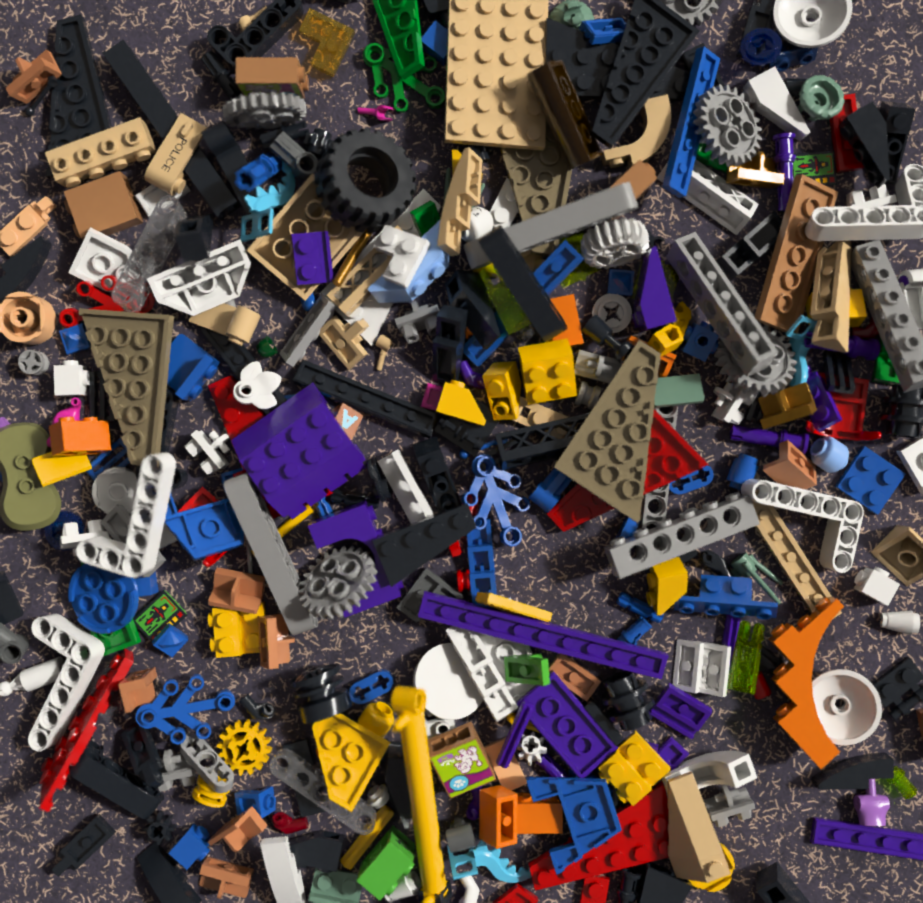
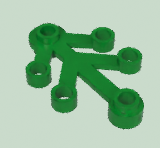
M371 43L365 47L363 60L373 70L375 82L373 91L377 98L384 99L389 93L388 86L384 83L382 68L391 73L395 95L394 109L398 113L406 112L409 107L408 101L404 96L402 82L425 97L426 103L430 108L439 109L444 105L445 93L442 88L438 86L429 88L412 75L406 79L399 76L395 63L390 60L393 58L390 48H384L379 43ZM378 53L380 57L377 60H373L371 55ZM431 56L425 57L424 64L427 61H432L434 67L426 68L425 66L417 72L433 73L437 69L436 59ZM384 87L386 91L384 94H378L376 92L377 89ZM437 95L440 97V101L433 103L431 97ZM404 101L406 105L404 108L399 109L396 106L397 103Z

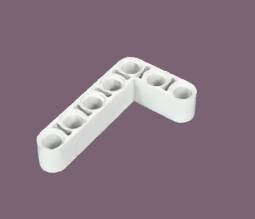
M909 164L904 169L895 185L899 205L820 207L813 211L805 227L806 236L813 241L923 238V167L918 164Z
M165 452L147 456L143 460L126 543L103 536H96L82 541L76 548V554L80 561L130 578L139 577L154 569L176 468L175 459L171 454ZM157 461L161 464V470L157 467ZM152 486H154L156 490V495L152 491ZM147 510L149 511V513H150V515H151V520L149 519V517H148V515H147ZM142 535L145 537L146 544L143 542Z
M748 479L742 484V495L750 496L752 502L827 518L819 557L820 564L826 569L845 573L852 567L864 510L860 503L765 480ZM759 486V493L756 496L755 489ZM781 491L782 497H781V500L779 501V500H778V494H779V492ZM804 497V503L801 506V499ZM826 502V508L823 510V505ZM843 532L842 539L840 540V534Z
M59 614L38 617L32 622L31 626L32 633L37 639L67 657L28 736L29 746L37 752L56 745L58 740L64 735L105 652V647L98 638Z

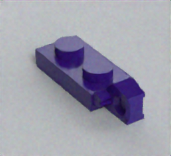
M807 365V383L817 411L809 416L816 431L821 432L841 421L842 417L830 391H827L824 378L819 376L818 372H812L810 366Z

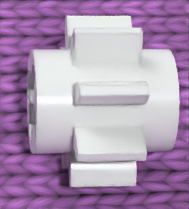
M534 732L531 733V736L526 737L522 735V744L519 743L516 748L522 751L518 755L519 760L525 758L528 760L529 766L536 760L541 763V754H547V748L541 747L545 742L544 738L538 739L535 737ZM530 745H535L533 752H528Z

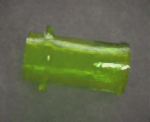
M894 766V779H886L887 782L893 784L904 799L914 797L918 789L908 780L902 768Z

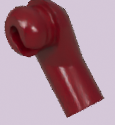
M872 317L866 327L850 328V336H859L865 340L875 338L879 332Z
M276 812L272 816L273 825L285 834L309 828L306 817L293 819L284 812Z

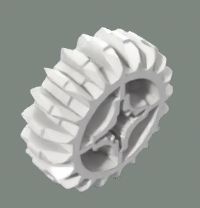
M614 218L612 221H605L601 225L596 224L595 228L589 229L588 233H585L580 241V248L585 263L589 264L590 267H596V269L602 267L604 269L609 267L616 268L620 265L624 266L626 263H633L634 259L641 258V255L645 254L649 248L647 229H645V225L641 221H635L634 218L628 220L626 218L620 220Z

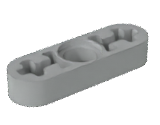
M196 733L186 734L185 741L180 744L181 755L213 791L217 793L230 791L234 783V773L204 739L198 738ZM188 744H190L191 746L196 745V750H195L193 747H188V748H187V745H188ZM208 758L213 760L214 764L210 767H203L200 765V761ZM218 776L221 779L227 778V782H224L223 780L218 782Z

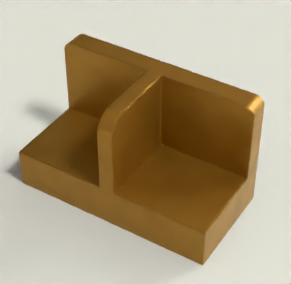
M759 151L747 163L737 167L734 165L727 167L726 183L773 189L784 184V174L775 173L773 158L764 157V152Z
M807 382L785 388L781 391L779 390L775 395L770 393L766 397L761 396L758 399L764 417L760 419L763 429L805 417L817 411Z

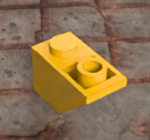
M516 361L493 363L482 375L493 419L516 420L519 413L521 380Z
M679 557L650 567V573H647L649 592H646L648 605L650 607L653 606L657 616L665 613L687 592L688 572Z

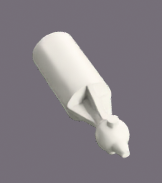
M59 656L22 670L11 683L7 681L1 682L0 696H8L13 690L30 692L55 682L65 663L63 658Z

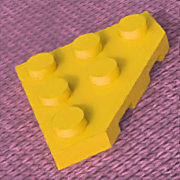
M340 713L315 722L312 729L329 799L352 812L391 742Z

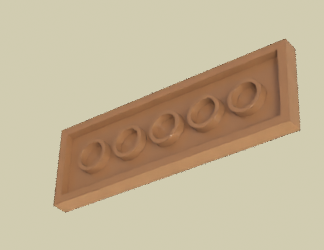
M803 174L795 175L755 314V319L758 322L787 333L800 315L804 313L816 271L817 255L824 244V241L809 239L805 234V227L815 209L834 207L838 195L837 191ZM800 324L793 331L794 333L798 334Z

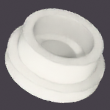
M385 784L373 786L367 794V804L371 807L374 806L376 809L384 806L390 798L388 787Z

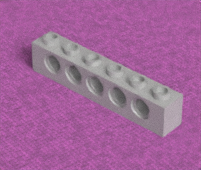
M694 232L676 239L666 256L667 260L746 377L767 368L779 352L697 233Z
M880 240L858 245L851 253V268L860 289H862L863 297L902 389L905 393L923 388V337Z
M740 492L731 493L725 496L726 500L722 502H708L703 504V509L699 511L688 510L680 513V518L673 521L665 519L657 522V527L650 530L648 528H641L633 532L634 536L626 539L618 537L609 541L610 545L604 547L613 575L620 579L759 525L760 523L750 496L742 495ZM728 509L730 518L725 522L723 513ZM706 518L707 527L702 531L700 529V522ZM683 527L685 531L684 537L678 540L677 531ZM657 536H660L662 544L659 548L655 549L653 541ZM637 545L639 553L636 557L631 558L630 549Z

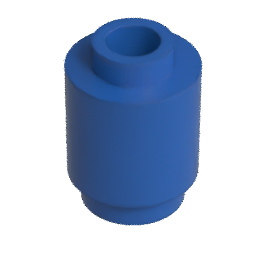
M739 453L738 458H734L726 478L730 482L729 486L741 491L742 484L746 480L754 479L758 470V459Z

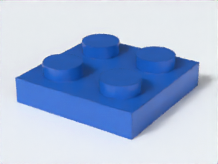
M862 446L835 487L878 515L906 473L866 446Z

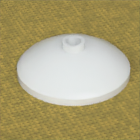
M776 0L773 9L774 25L781 37L795 46L803 48L821 47L836 40L847 28L852 15V0ZM813 18L815 21L808 22L806 19Z
M833 669L821 673L812 680L813 699L818 717L828 737L834 744H856L867 739L876 730L882 716V704L877 690L867 678L851 670ZM838 699L844 700V705L837 707L835 702Z

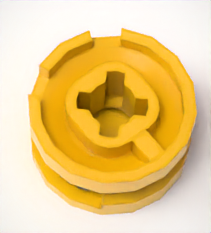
M199 775L196 781L198 786H195L193 789L192 797L206 806L223 807L227 801L226 794L230 791L226 793L213 791ZM218 776V782L221 781V780H223L224 782H227V779H221V778Z

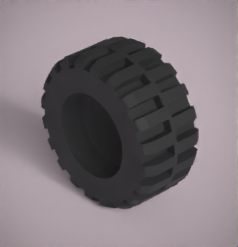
M361 128L359 131L352 129L348 130L346 134H340L322 155L316 166L317 172L314 175V183L318 185L315 189L318 198H322L321 205L324 210L328 209L332 213L330 217L336 221L338 219L343 222V227L348 229L351 226L355 227L356 232L363 233L367 229L369 233L383 229L385 225L390 226L410 206L413 201L412 196L416 192V184L413 183L416 180V174L414 170H411L413 164L410 157L406 158L404 154L406 151L402 146L398 147L394 143L395 140L390 136L386 138L382 132L377 130L372 133L368 128ZM348 165H360L372 171L381 183L383 197L373 198L361 193L349 178Z

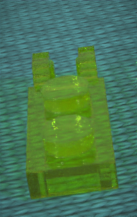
M494 268L502 281L496 285H493L489 273L483 269L479 271L480 276L487 287L486 291L508 334L512 335L531 325V321L496 269Z
M743 620L739 624L734 646L728 689L755 694L765 626L761 623H756L753 628L751 642H748L751 626L750 622Z

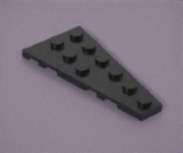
M81 14L57 20L55 39L56 63L62 75L57 78L58 85L52 90L49 124L51 138L48 151L112 128L85 19ZM49 165L46 168V177L53 179L54 176Z

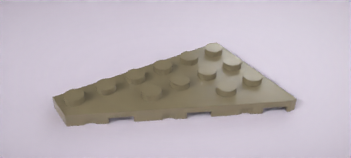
M547 120L545 148L543 151L499 147L521 221L566 205L572 170L569 171ZM560 238L530 249L531 254L549 257L559 247Z
M79 308V315L82 316L87 331L85 333L91 343L93 357L97 368L101 370L105 382L103 386L109 395V403L114 418L118 420L123 434L121 438L123 444L127 447L130 464L142 466V462L147 456L158 454L161 451L174 316Z
M641 340L637 342L554 466L555 469L636 523L641 518L640 513L648 462L651 424L653 421L654 400L661 357L659 352Z

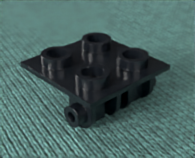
M477 399L475 401L486 420L485 426L482 427L443 415L434 431L476 457L499 420L493 419L491 408Z

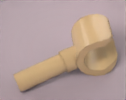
M267 6L254 15L242 16L239 20L241 31L243 32Z
M384 334L379 336L375 344L382 349L376 369L382 371L385 356L392 345L391 338Z

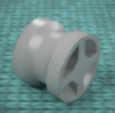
M26 350L20 354L18 365L22 372L26 374L42 375L49 368V359L40 351Z
M582 381L574 404L578 406L583 404L592 410L598 401L601 387H591L587 382Z

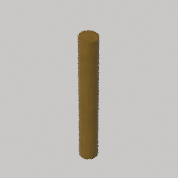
M367 229L355 242L332 281L334 285L342 286L372 235Z

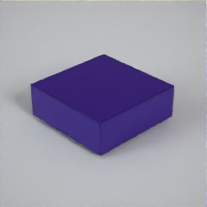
M671 735L658 748L657 752L670 766V770L676 769L689 755Z

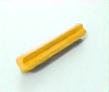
M384 805L378 810L341 858L340 862L343 867L350 870L355 866L394 816L392 808Z

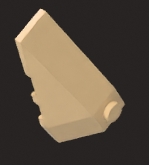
M690 771L669 779L668 856L676 878L708 883L730 875L731 873L693 773Z

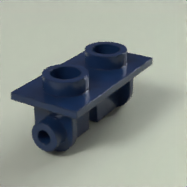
M789 43L788 47L790 50L787 51L783 44L768 48L764 52L763 59L765 62H769L768 70L775 66L778 72H783L790 67L800 64L807 65L814 61L818 47L803 48Z

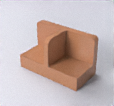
M45 50L31 63L20 57L15 59L20 72L13 77V82L6 87L9 96L28 104L48 84L47 78L49 76L58 78L62 75L52 53Z
M789 440L779 443L778 460L763 465V471L778 484L804 490L817 485L816 465Z
M217 567L214 572V586L208 599V605L257 614L264 597L265 577Z
M282 614L258 616L260 666L267 669L279 668V664L289 663V643L295 642V638L289 636V629Z
M155 667L132 672L118 684L126 713L132 712L137 706L152 703L156 698L153 680L157 677Z
M251 806L224 824L210 838L208 844L211 846L223 838L232 851L237 852L268 825Z
M207 856L200 869L199 874L202 876L199 885L218 891V899H221L224 893L246 898L254 869Z

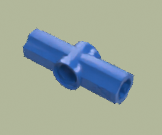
M270 152L261 154L250 164L235 173L236 185L240 190L252 191L282 170V160Z

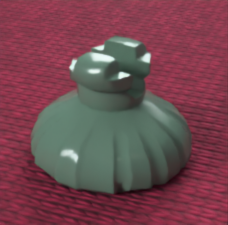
M578 0L562 1L553 8L549 15V19L580 30L579 27L582 21L595 20L587 4Z
M814 75L806 79L802 84L799 93L800 104L798 109L800 113L803 110L810 115L808 120L810 121L830 119L838 115L843 108L845 102L843 91L832 78L825 75Z

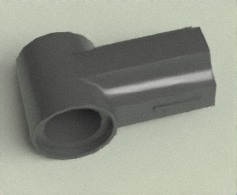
M284 131L268 148L291 168L293 175L298 179H308L316 171L318 160L311 152H306ZM299 161L307 162L310 171H304L300 167Z
M0 622V658L7 664H15L28 651L29 640L22 634H15ZM10 646L17 647L19 652L13 651Z
M463 815L455 816L450 824V829H446L450 853L476 847L470 820L464 818Z

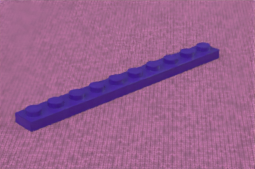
M424 591L418 613L420 618L661 680L668 659L666 652Z

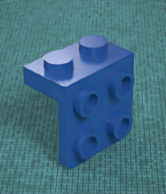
M179 334L171 343L167 384L177 391L175 394L182 400H194L201 393L202 386L207 379L209 380L215 375L220 362L187 336Z

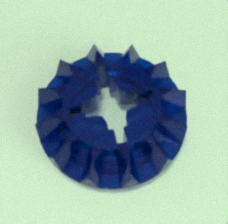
M758 28L752 30L743 38L740 53L744 62L747 61L752 67L760 65L763 68L768 63L773 64L775 59L780 56L782 41L775 31L768 28ZM765 41V50H762L757 55L756 47H760Z
M62 511L52 524L45 527V536L48 543L55 549L61 551L72 550L74 548L60 549L62 534H57L56 532L63 529V524L75 522L78 524L79 534H84L86 525L83 524L80 516L69 511Z

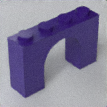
M366 500L314 519L308 524L317 549L343 539H357L365 543L373 552L376 565L374 568L377 570V574L374 575L377 581L370 584L373 587V591H366L365 594L368 599H360V607L353 605L352 613L345 610L343 612L344 618L401 597V588H404L402 580L392 587L389 583L373 543V538L384 535L381 528H376L374 520L377 519L375 510L372 505H367Z

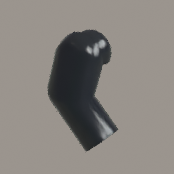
M249 694L239 701L253 719L266 720L274 715L275 708L272 704L256 703Z

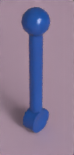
M508 439L502 440V443H507ZM496 440L485 443L480 450L496 445ZM463 449L459 452V456L462 459H466L470 455Z

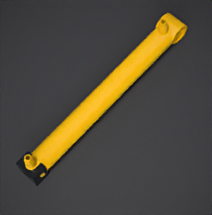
M397 686L392 694L391 705L394 712H398V718L392 725V730L394 732L400 730L421 878V887L417 891L419 903H448L452 897L451 880L445 878L424 718L427 695L422 688Z

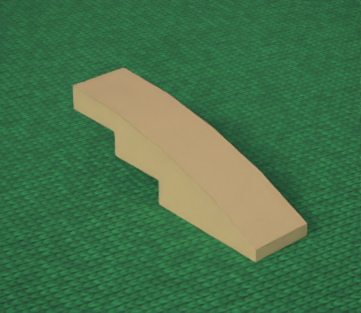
M469 147L464 149L454 171L440 220L437 246L451 257L460 255L461 232L470 229L471 207L480 204L482 159Z

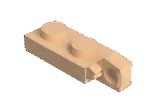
M45 196L38 203L34 201L26 206L0 231V247L10 257H13L48 225V221L51 219L48 214L57 205Z

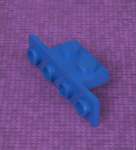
M701 575L700 597L682 596L674 603V610L685 614L703 612L711 616L729 614L736 618L756 616L758 619L767 620L776 618L778 603L752 601V578Z

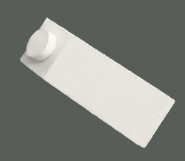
M775 66L748 80L743 87L744 100H750V104L758 113L785 132L795 133V139L798 141L803 140L811 133Z

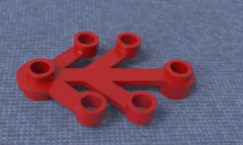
M107 275L101 279L102 288L107 291L115 290L126 297V300H115L96 289L89 281H82L76 287L79 295L83 297L89 296L103 304L89 309L108 311L131 309L130 312L147 313L154 307L155 303L154 296L149 290L143 288L132 290L120 283L113 275ZM107 278L112 279V287L106 285L105 281ZM83 284L89 287L88 293L82 291L81 287ZM138 297H143L145 299L144 306L138 304ZM75 308L64 309L59 314V321L65 328L78 325L83 321L79 311ZM66 314L72 316V323H68L65 320Z

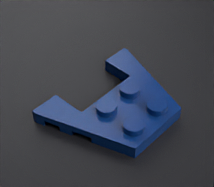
M243 468L222 473L220 479L223 487L224 481L233 478V474L243 471ZM170 492L164 523L193 561L243 546L244 531L228 496L227 499L178 513Z
M526 777L533 802L559 795L574 841L549 849L556 875L563 872L571 863H576L582 859L583 855L591 849H596L622 831L606 779Z

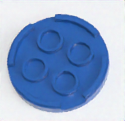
M85 563L77 568L71 577L68 599L72 603L73 609L78 616L77 620L81 625L92 632L107 634L120 630L131 622L138 608L139 592L134 578Z

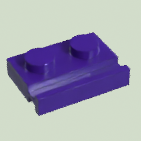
M329 231L291 234L297 285L332 282L333 269Z
M668 683L657 698L655 705L650 709V714L688 738L693 739L694 734L700 730L712 714V709L671 683Z

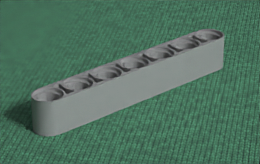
M626 182L504 228L518 251L522 253L637 209L638 204L631 183ZM478 239L463 245L471 270L492 264L480 247Z
M670 406L667 414H663L659 408L654 407V410L676 430L678 406ZM670 483L643 495L638 529L646 528L649 524H654L657 527V522L666 519ZM652 499H656L659 502V508L656 512L651 513L648 509V503ZM657 536L653 541L655 549L659 548L662 544L660 536ZM636 545V552H635V554H636V556H637L638 553H639V548H638V546Z
M247 472L224 481V488L290 633L295 636L318 627L317 617L309 613L300 601L302 596L298 591L302 589L300 585L301 580L259 488Z

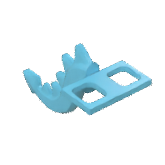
M283 161L282 171L286 173V176L282 177V181L285 186L278 183L276 190L273 185H270L267 192L258 186L255 188L256 197L244 196V201L249 208V212L252 214L242 217V242L272 234V208L285 206L293 197L295 178L291 168ZM268 215V227L266 230L261 231L262 217ZM252 220V232L249 235H245L246 223Z
M800 315L786 333L788 337H791L789 343L791 344L792 352H795L792 359L797 361V364L794 366L796 372L793 376L795 377L790 381V386L807 382L808 378L806 355L810 348L805 347L804 338H811L807 337L806 334L814 332L817 320L814 321L812 318ZM801 322L810 324L802 334L793 332Z
M483 840L475 848H470L468 853L458 856L450 853L449 846H447L454 880L478 874L477 867L485 866L495 878L507 883L522 882L532 877L530 868L525 870L524 867H520L518 872H516L515 865L507 867L509 859L499 858L501 849L494 848L488 850L487 844ZM467 863L472 864L473 869L464 873L456 872L457 866Z

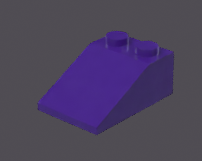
M657 247L649 249L642 259L633 306L634 314H631L634 329L638 328L639 333L677 321Z

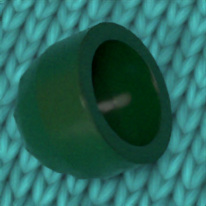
M268 336L261 339L256 346L259 356L263 358H269L278 353L276 346Z

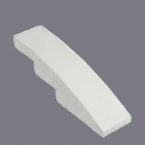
M455 626L446 629L445 632L496 723L518 710L517 704L505 687L506 683L494 666L492 657L477 633Z
M288 836L262 839L260 844L276 902L307 903L301 870L297 869L294 853L290 851Z

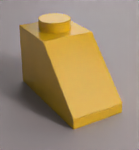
M451 380L450 383L445 382L436 412L482 427L485 426L486 420L470 390L464 388L465 383Z

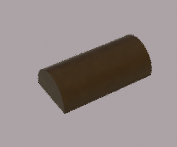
M549 61L529 72L527 77L569 171L603 155L597 139L590 135L592 127L563 61Z

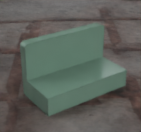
M700 373L658 378L654 407L703 403L705 398Z

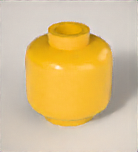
M373 702L366 706L359 716L357 723L383 738L394 724L393 711L384 702Z

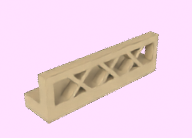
M398 225L395 227L396 229L402 230ZM373 248L349 272L342 286H335L327 294V297L349 317L371 295L368 288L384 274L392 256L387 255V259L378 268H373V257L376 254H384ZM359 271H369V277L361 285H355V275ZM341 289H351V295L343 303L335 297Z

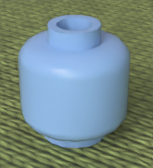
M826 436L817 439L812 444L810 458L812 463L824 471L834 473L847 465L849 450L847 446L833 437Z

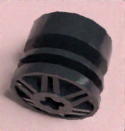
M338 663L319 665L307 669L289 681L290 688H299L294 691V698L306 697V700L297 706L302 723H314L333 717L352 706L348 689H335V686L344 680L343 675H336L341 671Z

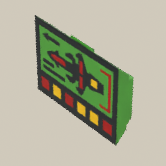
M834 150L794 153L796 160L793 163V182L795 175L803 174L825 186L837 185Z
M163 590L133 620L135 625L152 642L168 623L176 627L187 614L174 598Z

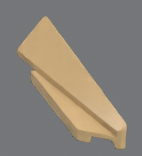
M851 240L836 241L828 249L823 247L818 252L810 312L813 320H817L812 337L813 345L844 353L848 352Z

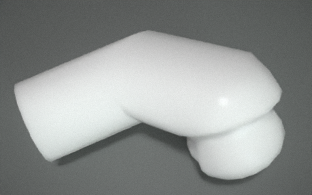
M473 877L460 878L459 880L465 888V893L459 900V903H477L479 887Z

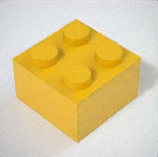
M568 338L518 347L522 384L528 405L577 396L574 359Z

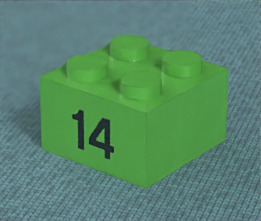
M392 826L361 862L357 882L379 901L385 894L391 895L398 885L396 881L402 875L407 876L414 866L415 844L396 827Z

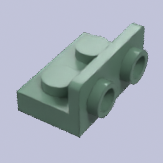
M315 868L308 901L313 903H359L362 885L357 882L358 873L337 869V872L324 873Z

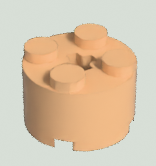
M14 292L5 297L6 299L0 304V332L11 341L26 345L41 344L52 337L56 327V314L49 302L26 292Z

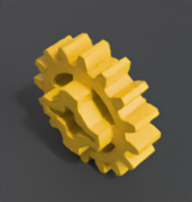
M247 719L244 725H242L240 720H237L235 728L229 724L226 727L227 732H222L219 736L223 741H219L217 744V748L222 749L218 753L220 758H225L224 762L231 766L232 771L239 769L240 776H242L245 770H247L249 775L253 774L254 768L261 770L263 767L262 762L267 763L270 758L267 754L272 751V747L267 746L272 740L271 737L264 736L267 729L264 728L260 731L258 729L260 723L257 722L252 726L250 719ZM247 732L246 735L239 736L236 733ZM255 737L258 739L260 747L257 746ZM249 740L247 743L246 751H244L243 754L240 755L243 743L245 744V742ZM247 759L251 760V762H242Z

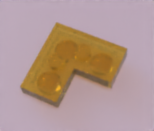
M309 8L299 32L301 35L320 43L310 63L311 67L334 77L355 35V31Z

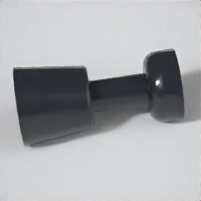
M598 315L593 316L584 326L582 335L599 346L608 345L616 352L615 359L620 364H623L635 345L628 341L623 344L611 336L613 330Z

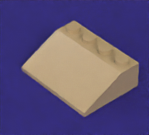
M313 173L273 219L272 234L257 238L247 249L248 253L305 301L320 283L297 285L291 234L329 231L332 269L363 234L362 232H356L355 227L351 226L349 229L343 227V222L338 219L336 221L330 217L332 213L328 209L324 210L321 205L323 200L318 198L315 189L318 185L314 183Z

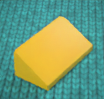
M49 452L31 460L35 473L43 487L92 469L87 455L52 456V452Z

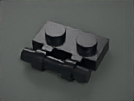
M909 657L904 658L872 683L880 696L882 706L887 707L892 702L896 706V708L889 712V715L895 721L901 716L906 717L911 713L913 707L920 702L923 703V687L920 688L917 684L923 680V674ZM910 689L914 694L905 701H902L900 696Z

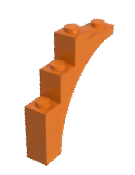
M825 597L820 600L815 606L816 610L810 616L806 614L798 620L796 628L788 623L784 625L779 624L772 630V636L768 639L789 661L787 664L782 663L774 670V676L771 678L791 700L789 704L784 703L776 710L775 713L777 715L773 719L820 769L840 753L828 737L818 717L812 688L813 663L820 639L831 620L844 607L837 598Z

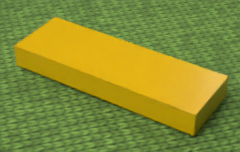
M477 592L475 601L477 603L545 622L551 621V612L491 593Z

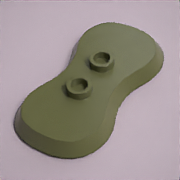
M30 422L13 423L0 428V472L3 480L0 496V515L9 527L23 531L49 526L58 518L61 511V498L54 484L42 486L31 461L35 457L52 452L51 448L46 444L49 435L39 424Z

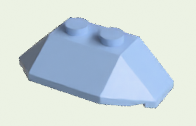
M440 220L421 237L428 240L431 245L407 289L386 281L383 275L368 288L378 303H411L417 296L424 293L426 288L448 268L450 255L437 246Z

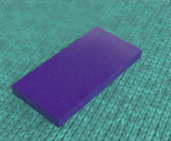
M552 670L549 673L550 684L545 686L535 685L515 703L518 708L523 701L534 705L529 721L578 778H585L615 752L618 746L614 744L591 714Z

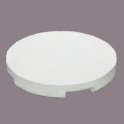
M452 643L435 646L428 650L420 659L414 671L413 687L425 690L427 695L425 709L429 713L440 719L455 720L470 715L480 706L483 699Z

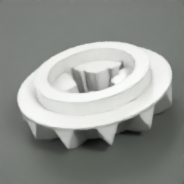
M618 294L603 295L595 302L592 309V316L598 315L613 330V333H618L625 329L631 320V306L623 296ZM618 305L616 316H618L619 320L611 318L605 321L608 314L605 310L607 308L611 310Z

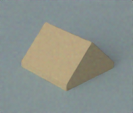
M896 525L871 553L902 583L909 586L923 578V539L911 527Z

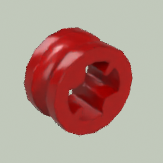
M467 569L466 572L457 570L459 592H463L464 589H467L468 592L471 591L470 569Z

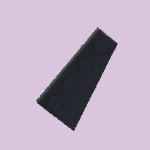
M464 503L373 538V543L392 587L477 527L468 503Z

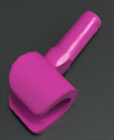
M379 105L373 109L358 107V114L373 115L378 120L389 122L393 119L386 118L385 112L388 109H394L386 105Z

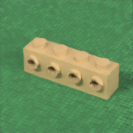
M139 117L47 151L45 155L55 181L64 187L71 188L80 185L82 180L100 178L104 175V172L109 170L124 169L128 166V163L136 160L139 162L148 160L152 154L157 153L147 124Z

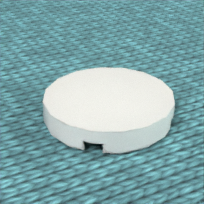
M115 466L100 473L92 485V497L95 505L105 511L104 513L106 514L116 505H123L130 514L133 511L139 481L135 472L126 467Z

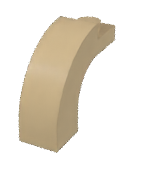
M668 94L648 99L640 110L644 124L643 134L640 139L629 145L604 150L603 155H601L603 166L610 165V168H616L624 165V161H627L630 169L638 160L645 163L657 153L667 137L671 124V107Z

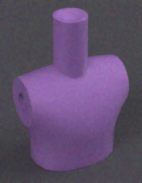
M869 779V789H865L866 794L855 795L853 799L859 825L886 826V813L890 807L889 799L886 795L876 794L875 779Z

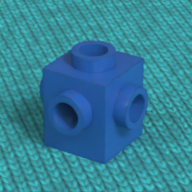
M704 321L700 325L693 322L692 326L688 325L683 337L684 341L680 349L705 362L709 354H714L718 348L719 340L717 339L719 335L713 332L714 328L712 325ZM703 336V341L698 343V339Z

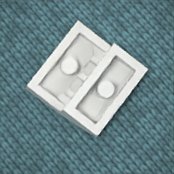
M677 639L672 685L686 692H700L725 697L727 695L731 647Z

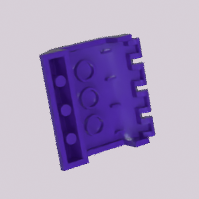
M311 383L231 440L239 461L268 503L283 518L288 515L291 519H294L307 510L304 505L305 502L310 506L314 505L327 495L324 490L325 488L332 492L348 481L345 477L346 473L352 478L366 468L363 463L366 460L364 454L357 444H353L326 405L328 404L314 383Z

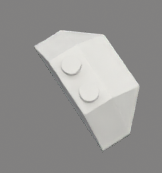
M240 239L211 251L209 259L199 262H185L149 277L147 280L158 303L195 316L240 297L251 262Z

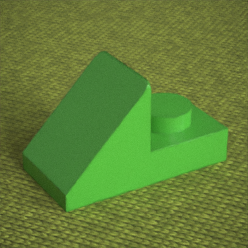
M541 653L504 657L506 682L539 686L550 684L548 658H542Z

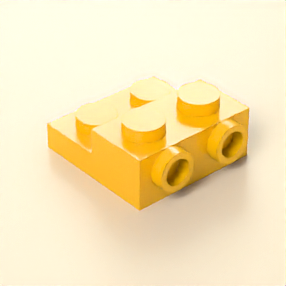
M261 602L257 614L220 607L212 608V612L208 613V625L214 629V637L210 638L211 652H216V658L260 653L258 616L266 615L265 602Z
M635 730L618 745V749L598 766L600 770L598 774L601 779H606L608 785L612 783L618 789L616 794L622 802L627 803L629 801L634 806L652 790V786L670 771V766Z

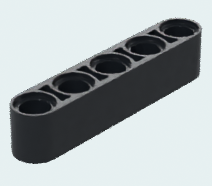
M499 225L479 238L480 247L541 338L548 342L567 330L568 327L563 317L504 228Z

